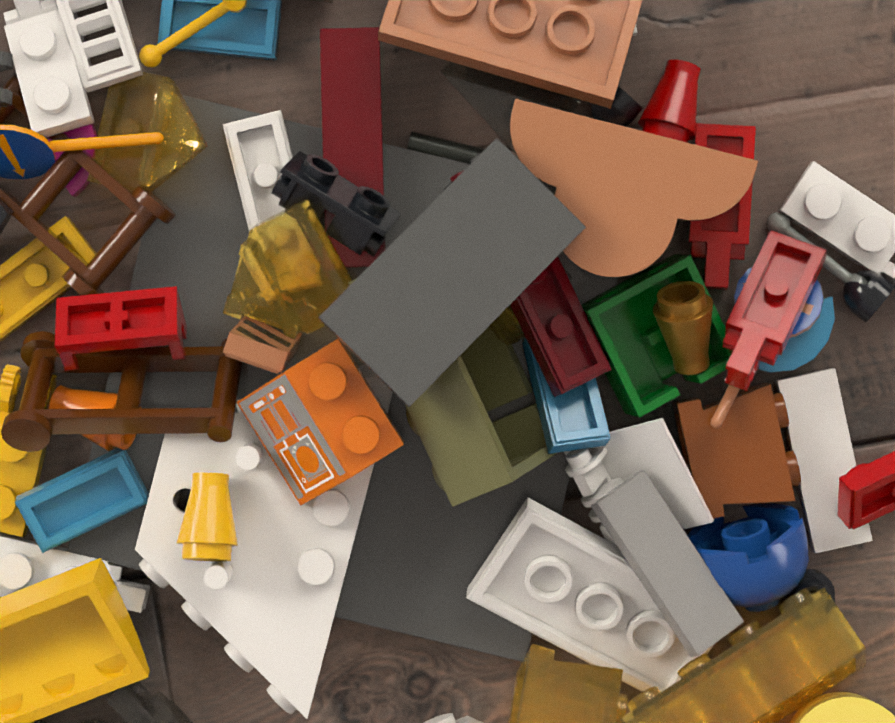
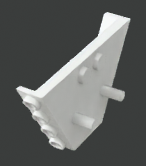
M366 365L359 366L362 374L388 414L393 392ZM236 403L238 412H235L232 437L226 442H215L208 437L207 433L164 435L135 550L144 558L139 563L140 568L156 585L165 589L170 584L186 600L181 607L193 622L205 631L213 626L229 642L224 647V650L238 666L248 673L255 667L271 683L266 689L271 698L287 713L293 714L298 710L307 719L374 464L300 506ZM205 472L229 475V493L238 546L232 547L231 561L182 559V544H177V539L185 511L180 510L177 507L181 489L187 488L191 490L193 473Z

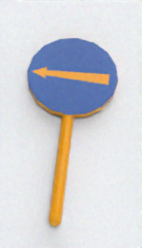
M0 125V177L24 180L39 177L45 174L55 163V152L160 144L163 142L164 137L160 132L48 141L44 136L31 129L15 125Z

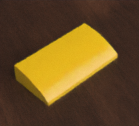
M101 558L0 598V723H31L149 677L150 669L135 627L121 595Z

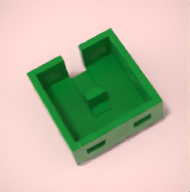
M674 254L581 304L612 369L605 374L625 414L640 418L680 396L677 387L662 383V381L675 375L677 372L674 370L673 358L653 314V307L657 302V293L660 289L680 281L697 282L705 288V293L710 296L691 255ZM714 303L708 350L710 365L701 373L683 375L686 381L701 384L727 370L725 368L732 350L722 347L726 328Z

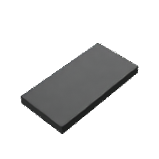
M496 138L318 319L407 407H410L586 226Z

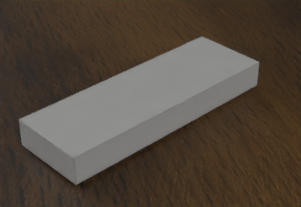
M644 470L636 473L591 505L690 657L699 656L744 622Z

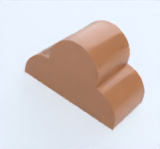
M515 99L512 109L510 134L519 160L538 179L556 188L555 196L586 226L563 252L577 266L599 276H628L652 265L668 247L673 237L677 220L699 221L709 219L732 208L749 189L758 164L757 160L519 99Z

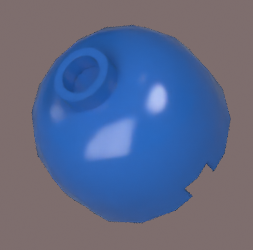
M777 503L742 506L748 515L747 518L725 524L724 516L714 518L712 523L695 526L688 533L687 536L733 606L744 607L752 612L771 609L779 603V599L789 594L804 577L809 562L807 533L803 518L800 519L798 510L792 506Z

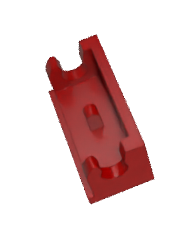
M177 286L56 298L55 348L60 355L65 371L79 369L75 354L169 345L173 361L186 359L182 339H187V325Z

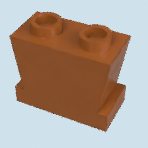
M760 383L750 387L748 391L738 392L722 426L718 429H714L710 422L721 399L702 406L701 399L695 397L671 402L683 459L713 519L725 516L723 504L795 501L793 486L801 485L799 465L793 450L785 452L781 429L789 427L787 408L782 393L773 394L771 384Z

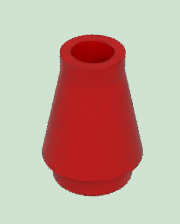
M671 59L666 62L664 73L638 121L642 131L687 143L688 140L695 138L700 67L678 59Z

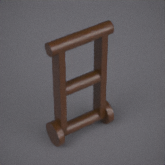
M13 73L2 86L4 89L11 90L13 96L11 106L0 108V125L3 124L15 108L28 118L17 75ZM64 132L49 137L51 140L71 139ZM85 150L64 151L21 203L0 185V199L14 211L12 216L69 266L62 277L80 295L104 293L100 286L157 218L169 224L176 216L163 201L139 184L133 192L129 190ZM82 167L132 210L89 263L39 220Z
M45 331L34 332L25 337L20 352L23 362L29 367L20 408L18 411L11 412L5 417L1 435L9 446L26 452L44 449L49 444L51 435L207 433L208 437L215 442H226L232 437L242 362L225 356L226 354L223 353L227 341L225 339L222 341L221 346L184 347L186 353L185 360L173 361L169 347H144L75 354L79 369L65 371L60 355L55 348V334ZM122 372L115 409H45L53 373ZM217 372L211 408H140L146 373Z

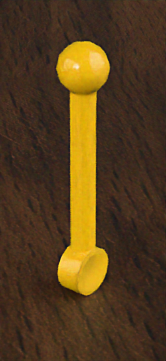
M223 0L159 44L145 45L139 52L140 62L148 68L158 66L161 63L162 55L227 12L239 13L243 11L247 5V0Z

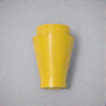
M205 472L192 474V487L177 539V544H182V559L231 561L232 547L238 546L229 493L228 474Z

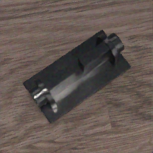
M301 151L281 169L280 173L282 175L271 192L280 198L279 206L287 209L314 227L318 224L325 210L334 214L335 216L325 234L360 256L365 251L374 257L386 239L385 235L401 215V213L390 207V202L380 192L365 186L357 187L338 175V169L327 159L314 154L306 155Z

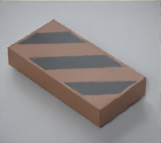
M246 314L229 332L223 353L232 359L279 374V372H283L295 355L302 333Z

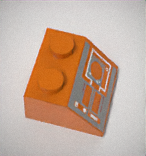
M339 339L334 340L236 402L300 506L348 480L404 445V440L348 349Z

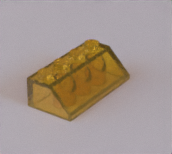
M822 588L813 595L808 589H804L785 600L778 607L782 615L765 626L761 627L758 621H754L735 632L727 640L731 647L711 660L706 653L688 662L677 672L681 680L664 691L660 692L657 686H653L634 697L627 704L630 712L620 718L622 723H778L809 701L865 667L866 648L825 588Z

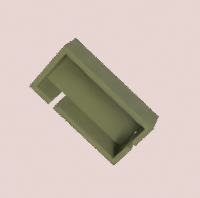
M355 280L348 282V283H349V286H350ZM499 316L410 407L406 406L408 423L414 433L420 436L432 462L434 479L437 485L446 492L452 507L514 482L557 454H548L536 403L491 422L488 416V411L533 392Z

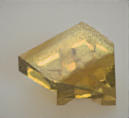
M143 72L144 75L109 86L97 137L160 132L164 137L163 142L152 145L94 149L93 158L132 192L139 184L152 192L207 147V143L175 81L169 77ZM89 173L87 181L102 185Z
M308 199L252 227L248 238L241 244L239 264L231 293L226 299L223 314L239 320L246 316L282 329L284 336L295 339L300 331L309 334L325 326L318 317L349 287L348 282L353 280Z

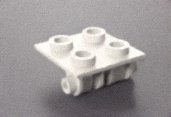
M663 418L609 432L611 439L606 446L564 452L569 463L565 471L569 477L574 478L582 494L581 501L584 507H591L593 503L627 479L644 470L683 529L712 523L714 520ZM592 508L589 513L591 521L595 523L601 522ZM601 522L599 528L604 538L616 545Z

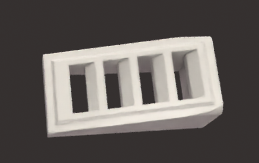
M56 0L83 87L87 93L144 75L122 0ZM107 3L108 9L78 18L77 12ZM110 27L115 28L116 32L86 42L84 40L86 35ZM119 48L122 49L123 56L92 66L91 57Z

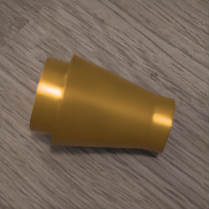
M680 281L666 285L658 291L657 302L653 307V314L673 358L674 370L683 375L701 373L710 365L708 350L713 300L705 293V288L701 284L692 281Z

